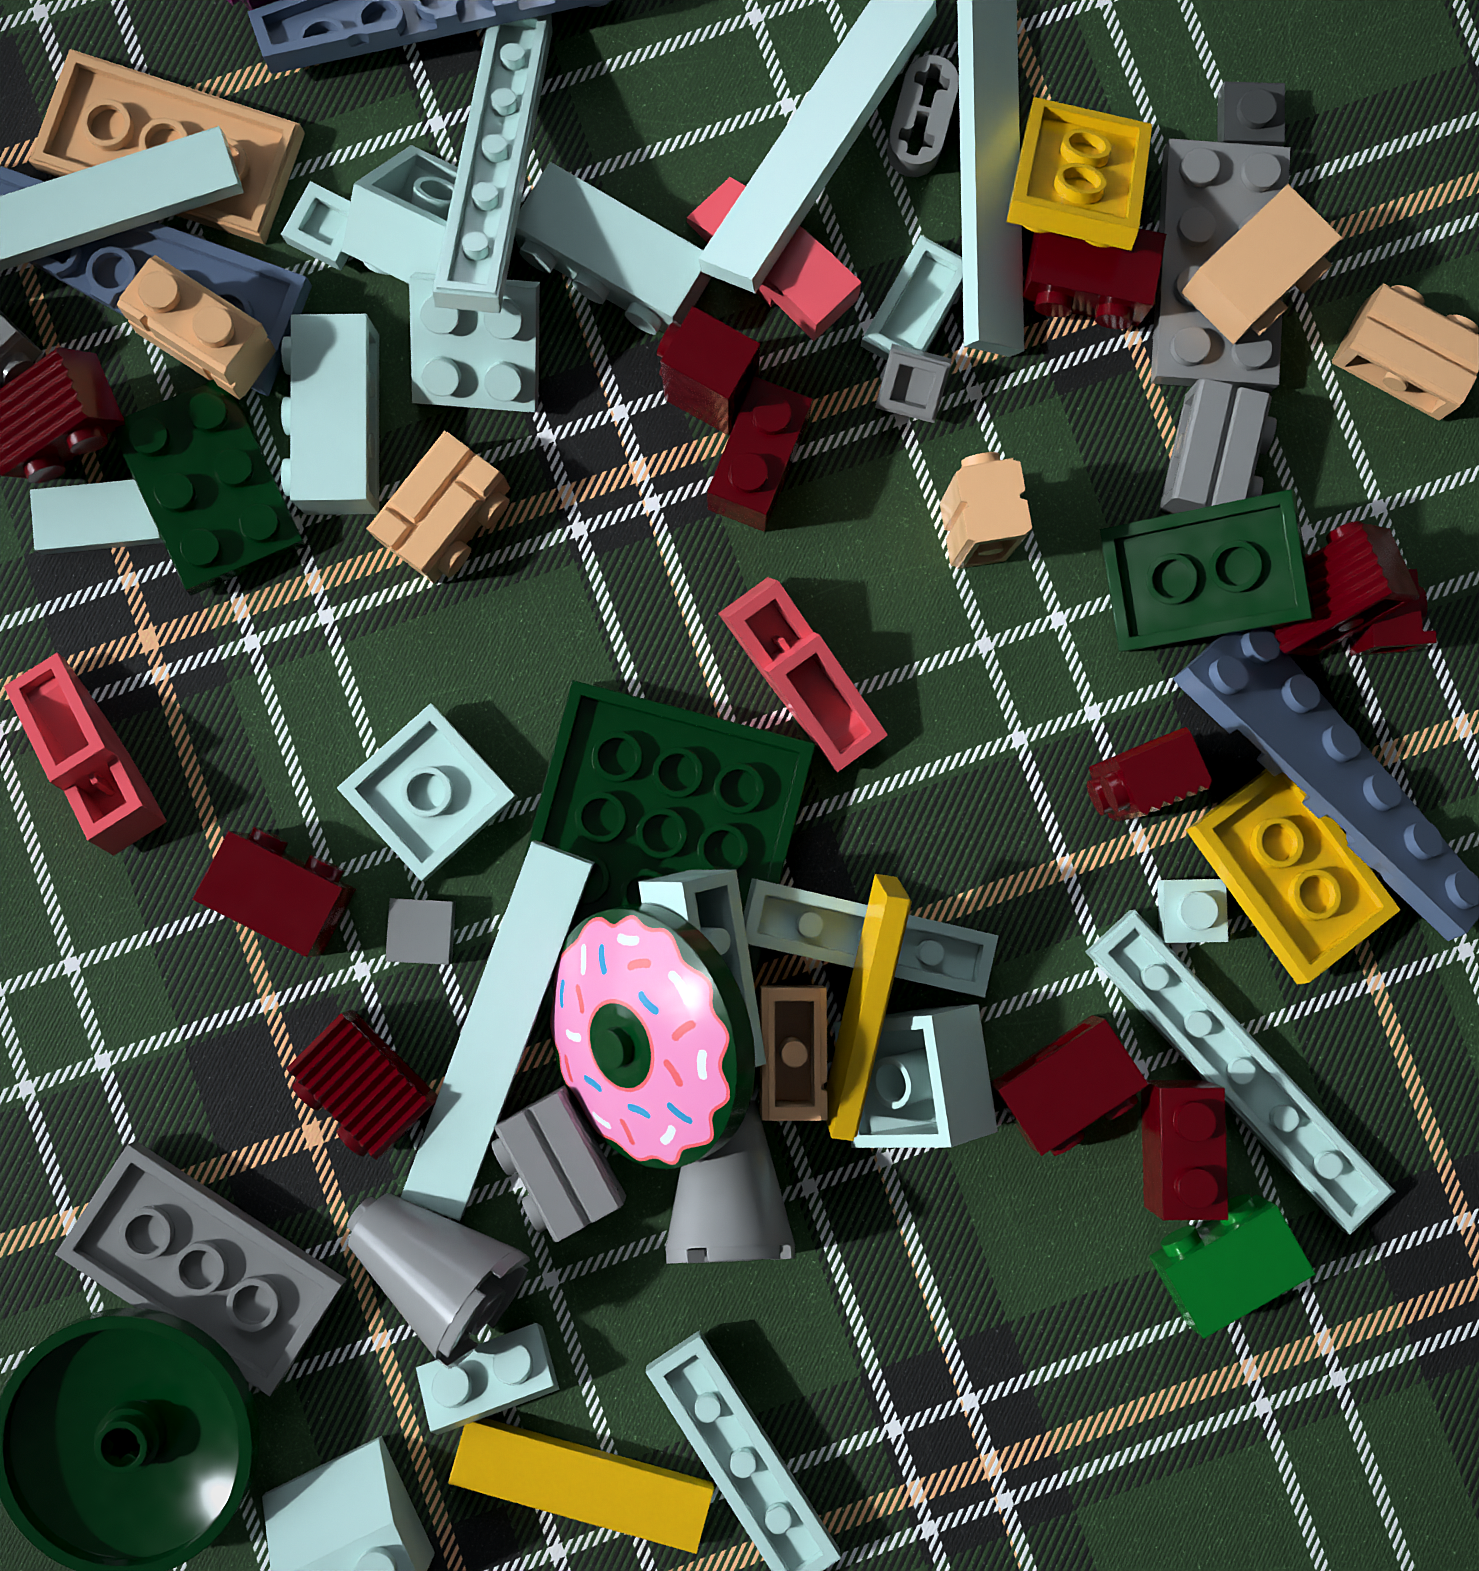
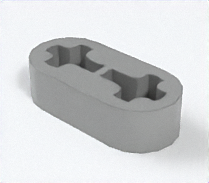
M928 54L917 58L910 64L903 81L887 143V157L890 165L898 173L906 177H919L928 174L935 168L941 155L959 88V75L956 67L948 59L940 55ZM927 78H933L938 81V90L934 95L931 108L920 105L923 86ZM914 124L926 127L922 140L923 147L918 155L907 153V142L911 139Z

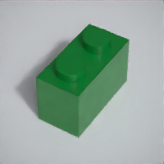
M1242 1194L1229 1199L1228 1220H1211L1197 1229L1193 1225L1179 1228L1162 1239L1160 1242L1162 1249L1149 1255L1151 1262L1184 1321L1203 1339L1316 1275L1278 1206L1257 1194L1253 1197L1249 1194Z

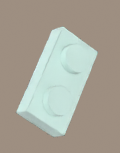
M538 1323L478 1344L468 1357L450 1369L437 1360L416 1367L430 1432L437 1435L559 1390L544 1330Z

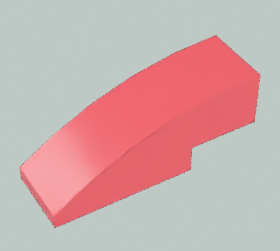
M729 177L686 217L687 223L709 243L746 186ZM799 226L756 293L770 307L776 303L815 341L858 301L862 282L804 228Z
M767 577L718 613L774 692L837 772L888 736L820 634L812 631L778 580Z
M55 653L4 686L49 782L64 791L89 842L114 856L167 822L128 751L63 656Z

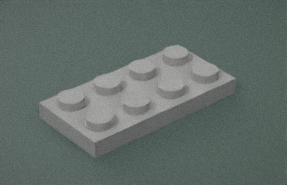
M1169 138L1163 149L1159 232L1167 235L1155 294L1151 384L1192 387L1198 379L1207 378L1232 384L1234 388L1244 387L1261 392H1272L1279 385L1282 315L1260 336L1250 328L1233 345L1181 292L1197 270L1289 184L1291 147Z
M137 1141L127 1144L55 1253L56 1256L135 1308L157 1310L174 1315L206 1332L228 1352L241 1370L246 1381L268 1396H271L278 1388L347 1281L346 1278Z

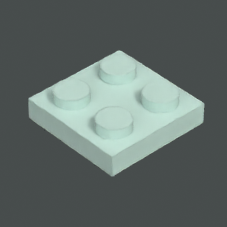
M414 272L409 277L412 403L535 413L538 407L540 282L506 280L501 312L490 313L435 307L432 290L436 274Z
M431 703L337 787L342 795L420 881L429 879L518 798L446 717Z

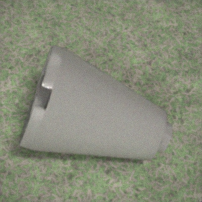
M750 1100L745 1118L739 1129L721 1149L705 1158L681 1167L665 1248L666 1264L795 1259V1243L757 1101Z
M386 1193L377 1200L372 1196L366 1198L355 1209L347 1223V1228L352 1231L348 1239L349 1248L435 1359L448 1369L461 1363L478 1346L470 1338L471 1335L477 1334L486 1324L491 1328L496 1325L516 1296L528 1272V1269L523 1265L529 1262L530 1259L519 1249L391 1193Z

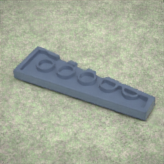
M279 0L248 11V15L270 73L275 74L582 6L601 7L611 0Z
M0 166V196L44 182ZM151 222L28 262L124 316L117 306L119 297L147 260L154 255L158 256L262 323L268 334L267 338L271 340L276 352L251 388L266 396H269L282 364L281 346L283 337L291 336V315L302 313L312 288L306 276L157 222Z
M1263 627L1220 635L1172 678L1184 692L1229 734L1238 729L1261 751L1257 761L1274 777L1283 772L1307 795L1302 803L1318 819L1323 816L1332 818L1346 831L1347 846L1370 868L1380 873L1384 881L1447 941L1468 933L1479 919V878L1467 868L1441 837L1438 829L1425 818L1400 788L1396 779L1384 769L1363 744L1355 730L1347 725L1321 694L1313 680L1306 676L1289 654H1285L1279 648L1280 643L1269 629Z

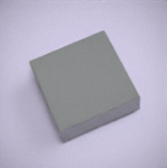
M892 343L875 408L935 423L952 359Z
M390 898L385 961L452 964L456 902Z

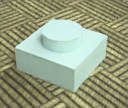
M310 181L281 233L287 244L341 271L349 257L348 254L342 252L351 201Z
M1221 879L1157 880L1159 936L1165 943L1228 942L1226 885Z

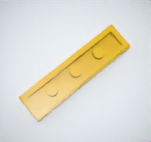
M875 874L826 1086V1123L832 1139L854 1141L861 1122L912 904L901 882L894 876Z
M487 1418L464 1425L448 1481L450 1485L697 1554L714 1491V1482Z

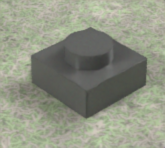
M1225 81L1218 91L1217 142L1281 147L1285 142V83Z

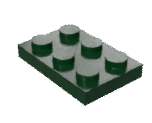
M214 380L123 417L125 425L116 427V431L113 432L114 437L181 582L190 596L306 547L237 398L219 387Z
M1292 489L1100 529L1119 652L1315 618L1296 493Z

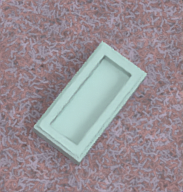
M920 235L862 338L861 347L885 360H888L892 343L927 352L963 287L962 257Z
M134 479L30 490L34 550L42 555L163 543Z

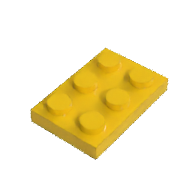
M1034 97L1027 120L1006 222L1022 225L1035 233L1052 232L1085 240L1096 247H1117L1132 251L1140 226L1152 124Z
M1265 769L1185 830L1296 984H1305L1318 977L1397 914L1400 908L1370 867L1347 846L1346 834L1332 818L1323 816L1318 819L1302 803L1307 794L1285 773L1282 772L1274 777Z

